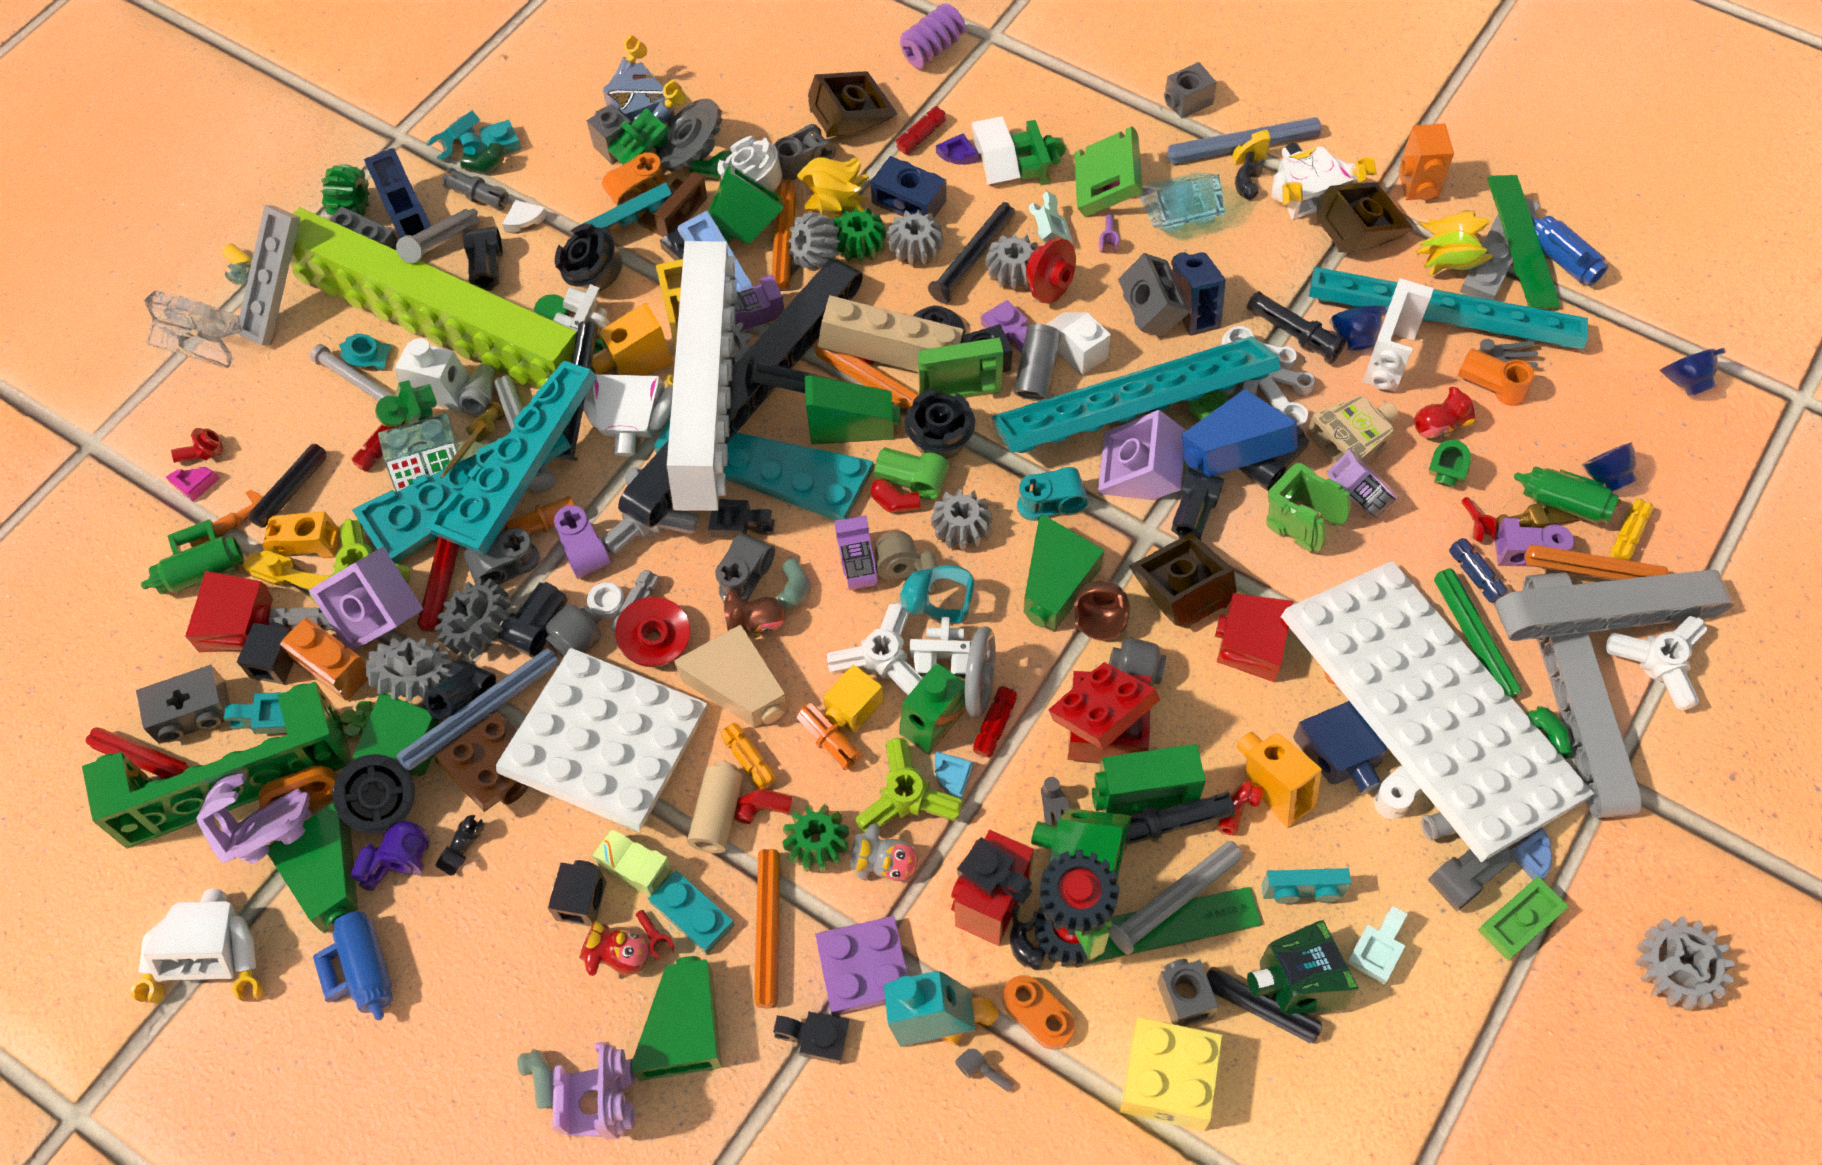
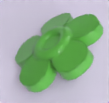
M360 701L357 703L356 712L354 710H346L342 713L341 721L346 725L344 732L349 738H357L364 731L373 710L370 701Z

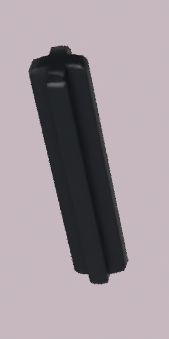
M311 444L249 512V520L259 528L266 527L269 518L278 514L326 460V450L318 444Z
M1211 967L1208 970L1206 976L1214 994L1308 1043H1314L1318 1039L1323 1026L1320 1020L1306 1013L1287 1015L1280 1010L1275 997L1269 994L1254 997L1248 983L1217 967Z

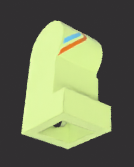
M609 830L592 855V859L603 869L647 897H650L673 871L666 856L656 850L651 851L637 842L634 843L626 836L614 830Z

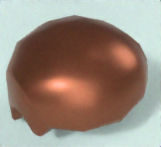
M1100 580L1085 584L1076 595L1073 606L1075 610V625L1086 636L1104 641L1117 638L1126 629L1130 614V603L1126 592L1120 586L1112 582Z

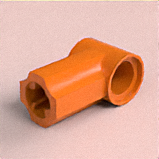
M1472 348L1466 355L1458 376L1494 391L1496 398L1500 402L1511 406L1518 405L1526 399L1534 378V369L1525 361L1511 360L1505 362Z

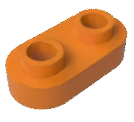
M312 766L265 784L259 791V809L282 797L278 795H286L296 789L309 794V810L327 804L333 800V787L337 776L328 767Z
M1019 975L1007 982L1003 990V1006L1006 1012L1042 1047L1049 1050H1058L1067 1046L1073 1037L1075 1029L1072 1014L1033 977ZM1019 990H1027L1031 994V998L1023 1002L1017 999L1016 993ZM1050 1019H1057L1062 1027L1058 1031H1051L1047 1028L1046 1022Z

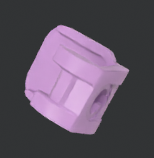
M244 773L229 775L219 780L208 792L202 809L197 816V822L212 851L221 862L225 863L234 858H239L242 861L246 860L249 864H253L268 854L270 848L267 844L271 841H282L284 845L296 841L304 834L305 829L302 825L304 820L311 814L309 810V794L301 792L300 789L291 791L251 813L238 823L225 807L237 800L239 794L236 791L232 792V790L245 782L246 775ZM213 816L219 821L222 831L215 824Z
M609 1042L595 1043V1050L599 1053L597 1069L570 1074L559 1065L555 1066L553 1070V1086L555 1087L553 1090L554 1113L552 1115V1130L554 1132L567 1136L604 1137L607 1140L619 1139L622 1134H625L627 1129H634L633 1102H626L623 1093L627 1086L634 1085L635 1075L632 1072L631 1065L633 1059H626L624 1049H616ZM589 1091H598V1112L592 1115L584 1114L580 1109L581 1098Z

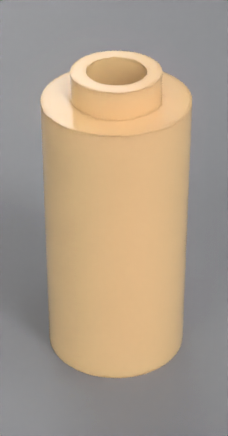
M718 761L715 765L706 767L687 839L689 846L707 853H724L726 851L744 778L737 771L738 767L736 765Z

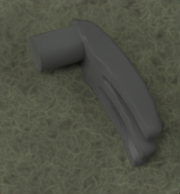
M1484 339L1481 341L1480 349L1478 350L1505 362L1525 360L1538 356L1537 351L1517 352L1532 347L1534 345L1532 340L1495 345L1493 340ZM1527 362L1533 369L1538 367L1537 362Z
M1048 777L1041 788L1045 823L1052 825L1051 813H1054L1058 823L1059 818L1062 816L1061 811L1065 812L1071 808L1060 788L1059 780L1055 777Z

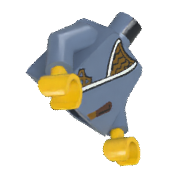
M629 35L623 44L625 51L629 54L627 57L622 58L616 73L602 90L606 107L596 111L594 114L596 115L612 104L632 123L647 108L664 124L669 123L675 117L673 106L683 105L686 102V94L681 91V86L675 81H669L663 88L642 62H635L636 59L644 58L648 51L644 43L635 36Z

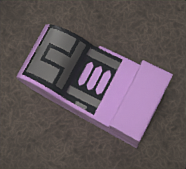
M1351 449L1327 471L1331 480L1341 484L1349 492L1352 500L1359 503L1377 519L1399 499L1396 492Z

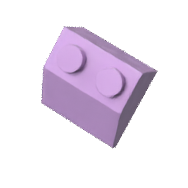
M1157 410L1106 431L1104 434L1098 492L1103 495L1154 500L1181 490L1184 460L1181 434L1186 429L1160 410Z
M384 546L308 590L342 643L352 651L392 630L424 610Z

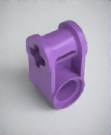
M572 505L561 508L555 515L554 523L576 578L579 579L610 565L611 562L599 536L595 534L583 509Z

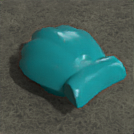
M357 333L353 336H348L346 341L340 344L342 351L340 355L349 365L355 367L374 366L377 370H383L392 345L380 343L369 335Z

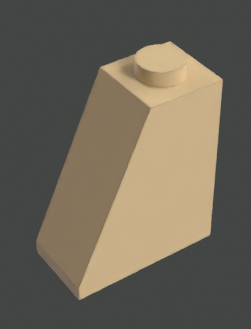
M741 624L674 660L679 677L683 683L754 728L777 721L788 710L785 693Z

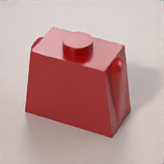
M205 571L185 637L199 653L241 651L253 623L269 625L268 618L273 597L268 592L267 585L258 580Z
M1233 593L1227 617L1220 615L1215 637L1222 638L1217 662L1275 683L1281 667L1289 628L1281 616L1287 607L1293 605L1294 601Z

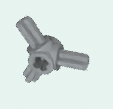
M633 467L625 474L627 486L642 469ZM671 508L655 527L650 528L622 513L623 520L601 539V542L608 552L617 554L636 536L641 538L652 537L662 533L664 529L691 534L697 529L698 515Z

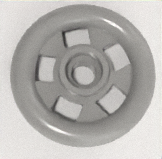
M982 626L975 632L966 667L965 706L968 714L974 718L982 716L986 711L994 679L996 658L995 636L992 629L987 626Z

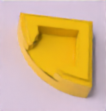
M1268 130L1252 134L1253 139L1246 142L1242 147L1239 144L1232 154L1235 165L1244 164L1245 157L1250 151L1255 153L1253 162L1261 161L1262 159L1266 160L1270 143Z

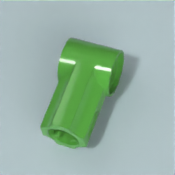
M884 447L878 454L874 476L877 479L882 478L888 480V482L909 487L911 492H919L920 498L935 500L940 494L950 464L944 457L935 453H923L919 457Z

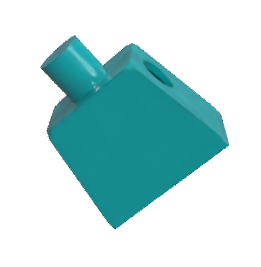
M933 971L912 977L902 976L884 985L888 1026L901 1047L976 1030L971 990L942 971Z

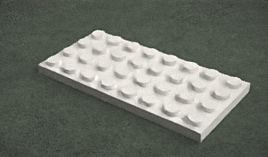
M1393 561L1287 607L1281 618L1481 863L1586 802L1594 794L1562 755L1557 753L1555 747L1543 733L1530 723L1528 716L1510 696L1504 694L1502 686L1496 682L1491 673Z

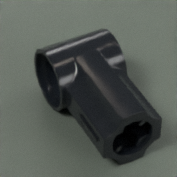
M498 227L464 230L463 242L468 258L469 282L485 291H491L496 285L500 284L499 256L503 255V248Z
M1297 426L1298 448L1293 452L1240 467L1239 470L1266 491H1269L1284 475L1287 467L1308 447L1309 440L1305 436L1304 430Z
M1189 468L1180 495L1181 502L1171 531L1178 535V538H1182L1192 532L1201 540L1211 509H1215L1224 478L1218 476L1208 477L1201 471Z
M546 581L544 583L539 582L519 612L509 614V618L502 622L503 630L498 632V641L531 658L538 655L546 644L545 638L548 636L546 624L565 606L568 601L566 594Z
M460 659L449 669L446 679L424 693L423 704L429 710L430 716L443 720L496 684V675Z

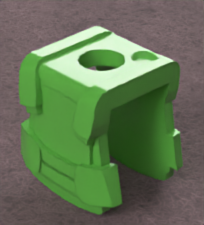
M1295 463L1268 491L1269 509L1266 525L1278 535H1285L1287 533L1295 539V544L1312 553L1315 551L1318 553L1323 548L1326 540L1325 521L1320 518L1318 512L1334 526L1336 524L1343 526L1351 512L1350 494L1341 484L1329 478L1326 480L1317 476L1313 470L1302 463ZM1298 500H1299V501H1301V502H1303V503H1305V504L1310 505V506L1313 507L1315 510H1313V509H1311V508H1309V507H1307V506H1304V505H1302V504H1301V506H1298V505H1296V503H1297Z

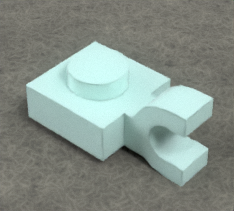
M1046 191L1042 195L1044 199L1043 207L1035 203L1028 206L1031 214L1036 218L1039 237L1045 243L1058 237L1069 240L1073 244L1066 219L1058 214L1056 195Z
M1392 906L1382 921L1379 930L1367 925L1347 964L1385 984L1405 948V945L1394 939L1407 913Z

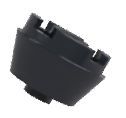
M589 223L573 228L571 232L574 235L566 242L564 247L558 245L556 249L555 267L560 271L563 280L571 286L588 289L591 284L599 287V291L609 287L619 276L623 263L622 256L611 233L604 228L595 227Z
M931 389L921 393L913 400V405L905 416L904 424L908 437L920 453H935L945 459L956 456L972 436L975 429V417L969 403L959 393L953 396L947 393H938V389Z
M379 754L365 755L348 763L338 774L333 787V804L340 819L352 829L363 833L385 832L393 824L402 822L409 814L415 796L414 783L410 773L397 760Z

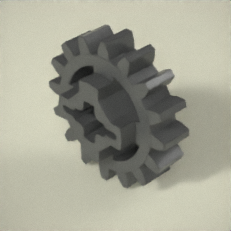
M478 578L474 586L467 582L463 592L456 590L450 601L444 603V606L447 608L446 611L438 614L437 618L442 623L435 627V630L439 633L437 639L455 654L461 652L464 655H468L471 648L477 652L480 651L485 640L488 643L493 642V636L496 632L503 630L500 623L510 616L504 611L511 606V602L507 599L509 594L492 579H488L485 582L482 578Z

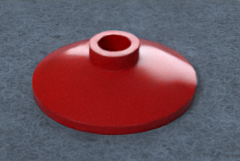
M662 597L641 598L629 604L619 615L615 626L616 642L620 651L630 661L646 667L663 666L676 660L685 651L690 640V623L683 609L673 601ZM652 632L660 635V638L656 641H649L646 637Z

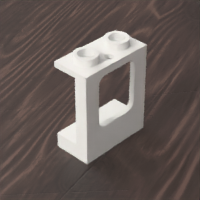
M1402 278L1399 279L1362 382L1373 385L1378 389H1386L1396 393L1413 348L1390 341L1391 337L1394 334L1415 340L1434 288Z

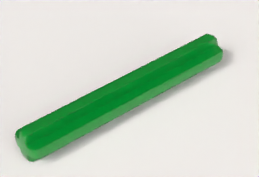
M1451 568L1438 572L1434 582L1478 659L1495 678L1496 682L1502 686L1506 696H1510L1512 699L1518 697L1522 692V687L1457 574Z

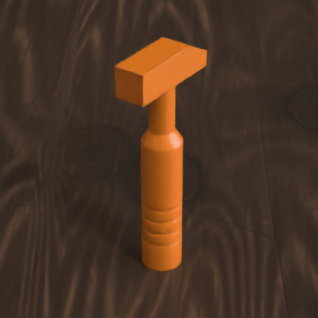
M247 491L246 494L252 504L237 513H229L213 522L217 535L220 536L238 526L241 520L249 516V512L262 499V496L255 491ZM209 535L191 541L189 544L191 547L210 541Z

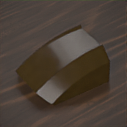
M868 71L814 75L808 93L810 113L814 114L826 132L827 138L866 130L898 114Z
M1377 182L1329 186L1317 204V225L1320 224L1338 247V252H1355L1377 247L1413 230L1411 224Z
M1192 532L1129 565L1141 586L1158 608L1174 625L1190 629L1192 624L1221 608L1226 609L1231 602L1233 593L1236 594L1237 592L1234 569Z

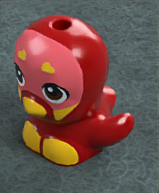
M1450 387L1449 394L1442 404H1430L1418 410L1414 418L1416 431L1419 435L1426 438H1434L1440 435L1449 437L1456 429V426L1465 427L1473 425L1476 419L1472 400L1457 387Z
M593 921L581 949L579 959L585 962V969L590 976L597 974L599 963L606 964L623 975L631 976L643 969L648 960L650 950L648 942L643 936L620 929L611 932L608 925Z

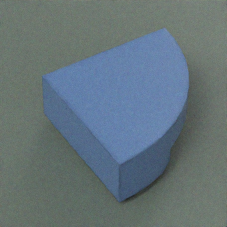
M1541 827L1510 851L1511 857L1532 880L1537 876L1543 880L1551 868L1550 839Z

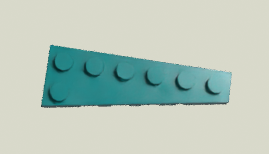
M563 361L532 397L531 402L513 420L514 428L506 437L498 438L490 447L494 452L481 467L477 464L468 474L471 479L458 494L453 492L427 522L425 528L433 535L485 556L597 377L592 370Z
M670 420L654 445L656 453L669 440ZM736 433L727 443L728 462L727 466H724L723 473L726 474V480L838 521L849 517L874 470L873 461Z
M563 433L542 466L571 448ZM495 442L477 449L478 451L475 455L458 462L442 479L440 477L444 470L429 477L423 475L412 480L414 484L397 492L391 490L354 508L352 511L377 550L384 546L393 562L397 564L438 537L431 534L425 528V525L453 492L458 494L471 479L468 474L477 464L481 467L494 452L490 447Z

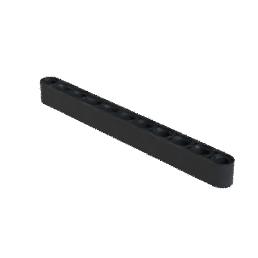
M834 258L829 259L732 368V381H729L728 386H725L731 389V407L727 409V414H724L729 415V437H725V444L733 438L776 388L753 382L751 385L746 384L745 375L750 358L753 356L759 362L792 369L819 338L829 295L851 301L861 287L863 281V273ZM669 440L625 488L618 503L620 512L650 528L655 527L673 507L667 471Z

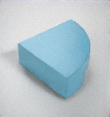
M936 751L934 760L935 775L939 785L948 795L962 800L973 769V762Z

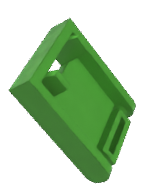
M1133 126L1125 130L1126 136L1120 131L1086 146V153L1082 149L1075 151L1077 209L1084 217L1143 193L1139 136ZM1120 180L1119 186L1098 195L1094 192L1099 188Z
M1000 337L924 349L918 353L919 394L931 389H938V393H947L953 396L959 393L964 398L1002 392L1003 348ZM980 359L982 362L983 371H980Z

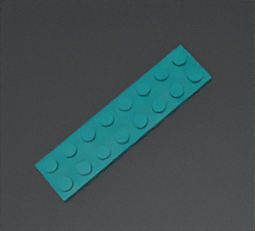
M1250 336L991 417L994 429L1010 452L1025 453L1035 449L1036 445L1049 441L1061 442L1078 432L1097 431L1104 424L1114 421H1129L1134 419L1137 414L1146 411H1161L1167 409L1170 404L1182 400H1197L1204 393L1214 390H1229L1234 388L1237 383L1246 380L1264 379L1269 376V373L1281 370L1280 362L1276 354L1256 338Z

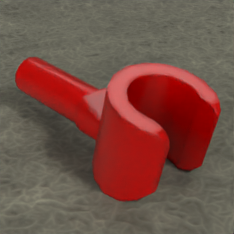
M1469 497L1463 498L1461 503L1474 521L1472 538L1482 542L1483 534H1487L1492 539H1495L1496 518L1490 515H1482Z
M644 910L638 911L636 917L650 940L649 950L655 960L661 961L655 952V947L660 942L668 943L674 953L675 947L672 939L665 934H660Z

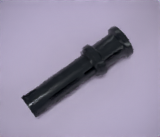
M1256 291L1247 304V310L1254 312L1274 326L1297 338L1301 348L1305 350L1310 348L1323 356L1324 361L1328 364H1332L1344 349L1347 341L1346 337L1343 335L1337 337L1322 328V323L1319 321H1307L1262 294L1261 291Z
M1226 791L1215 796L1159 810L1148 806L1144 807L1141 813L1129 815L1132 818L1124 850H1126L1127 845L1149 839L1153 843L1158 842L1162 838V834L1219 819L1234 817L1235 810L1230 793Z

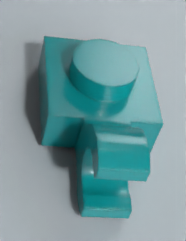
M471 110L445 128L440 134L430 137L426 145L430 146L435 142H439L443 146V152L437 156V159L442 160L451 154L453 149L452 142L458 138L461 142L459 136L469 132H476L472 126L479 122L480 119Z
M509 119L479 128L481 135L469 132L459 136L464 147L463 151L466 154L479 156L493 142L502 144L505 148V154L521 150L519 139Z
M284 692L254 694L253 704H228L225 706L224 720L231 721V729H246L250 727L254 734L287 733L277 697L278 694Z

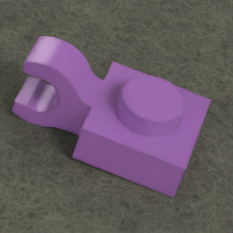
M1006 300L981 315V325L984 328L1000 324L1008 341L1010 340L1022 354L1028 326V319Z

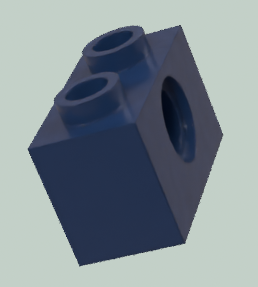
M889 156L870 182L872 204L902 217L905 210L910 214H916L920 210L922 216L932 213L933 218H935L947 201L946 179L936 173H930L907 161H902L892 156Z

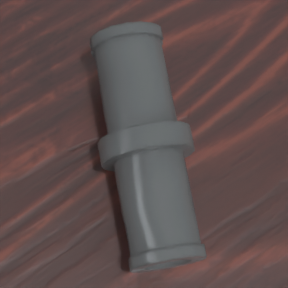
M449 168L446 171L452 177L446 174L443 176L442 184L445 188H450L465 195L466 199L471 202L479 201L498 211H502L505 208L499 202L505 205L508 203V192L486 184L483 178L478 176L472 178L456 171L454 168Z

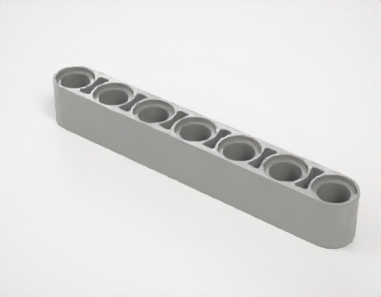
M1703 570L1521 590L1509 593L1495 602L1496 610L1511 641L1680 622L1689 616L1705 619L1723 614L1734 606V602L1718 570Z
M1566 572L1530 575L1524 578L1523 590L1572 585V582ZM1580 633L1537 639L1561 720L1568 729L1578 775L1594 792L1587 800L1591 814L1596 819L1638 814L1641 809L1640 791L1589 634Z

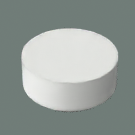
M611 582L597 584L590 590L587 596L589 608L596 613L600 620H612L619 616V611L625 602L622 589Z

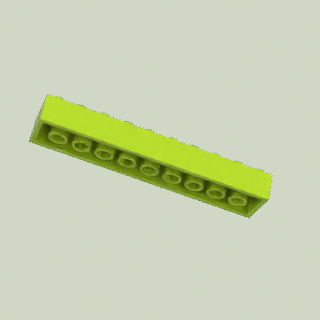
M301 207L294 213V215L301 218L290 265L293 268V275L300 282L318 286L332 297L337 295L346 299L352 306L358 309L363 307L372 311L381 320H391L400 324L409 333L415 334L417 332L426 336L435 345H445L454 349L463 358L470 359L471 357L483 364L489 365L495 372L499 370L508 374L513 380L522 385L527 383L540 389L563 361L572 362L577 335L576 331L421 261L407 263L400 258L397 250Z

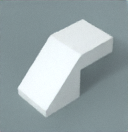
M1003 116L971 122L977 152L982 155L987 185L1020 178L1015 146Z

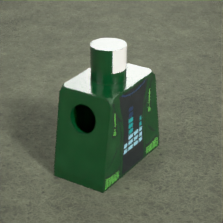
M1324 920L1317 921L1272 941L1267 945L1259 962L1261 969L1249 972L1247 975V982L1252 995L1260 997L1273 993L1280 1010L1287 1015L1345 1010L1349 1007L1359 990Z

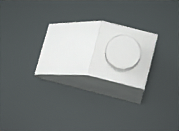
M1064 312L1045 324L1061 331L1057 352L1081 376L1108 359L1111 334L1089 313Z

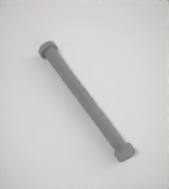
M318 344L312 349L310 353L311 361L317 365H325L377 401L385 396H394L332 355L327 346ZM426 418L419 420L416 427L422 430L423 436L433 440L441 433L443 425L435 418Z

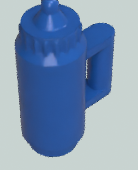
M1550 215L1543 219H1538L1535 216L1532 217L1542 251L1579 283L1585 282L1588 286H1591L1606 273L1609 265L1604 262L1605 257L1563 221L1556 220Z
M351 912L335 920V930L332 933L334 944L313 956L326 1002H334L350 993L351 999L356 1002L357 1009L361 1013H372L376 1020H382L384 1018L383 1009L393 999L391 978L373 921L367 918L365 912ZM336 956H339L346 982L340 985L338 984L331 960Z

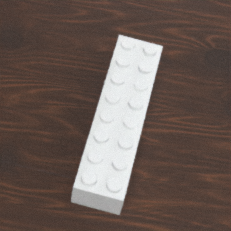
M685 241L667 456V471L673 510L718 511L719 496L726 495V474L723 473V470L728 462L727 444H725V437H729V415L724 414H727V409L731 407V389L725 386H728V382L732 381V359L727 358H730V354L734 353V334L729 332V330L735 327V306H730V304L737 300L736 280H730V277L735 276L734 256H728L727 242Z

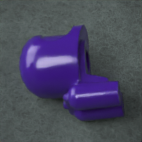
M402 821L393 824L384 835L379 848L374 847L370 843L360 850L350 875L351 878L360 881L359 886L361 888L374 891L378 882L382 881L388 871L421 875L424 869L421 860L430 844L428 833L422 826L413 822Z

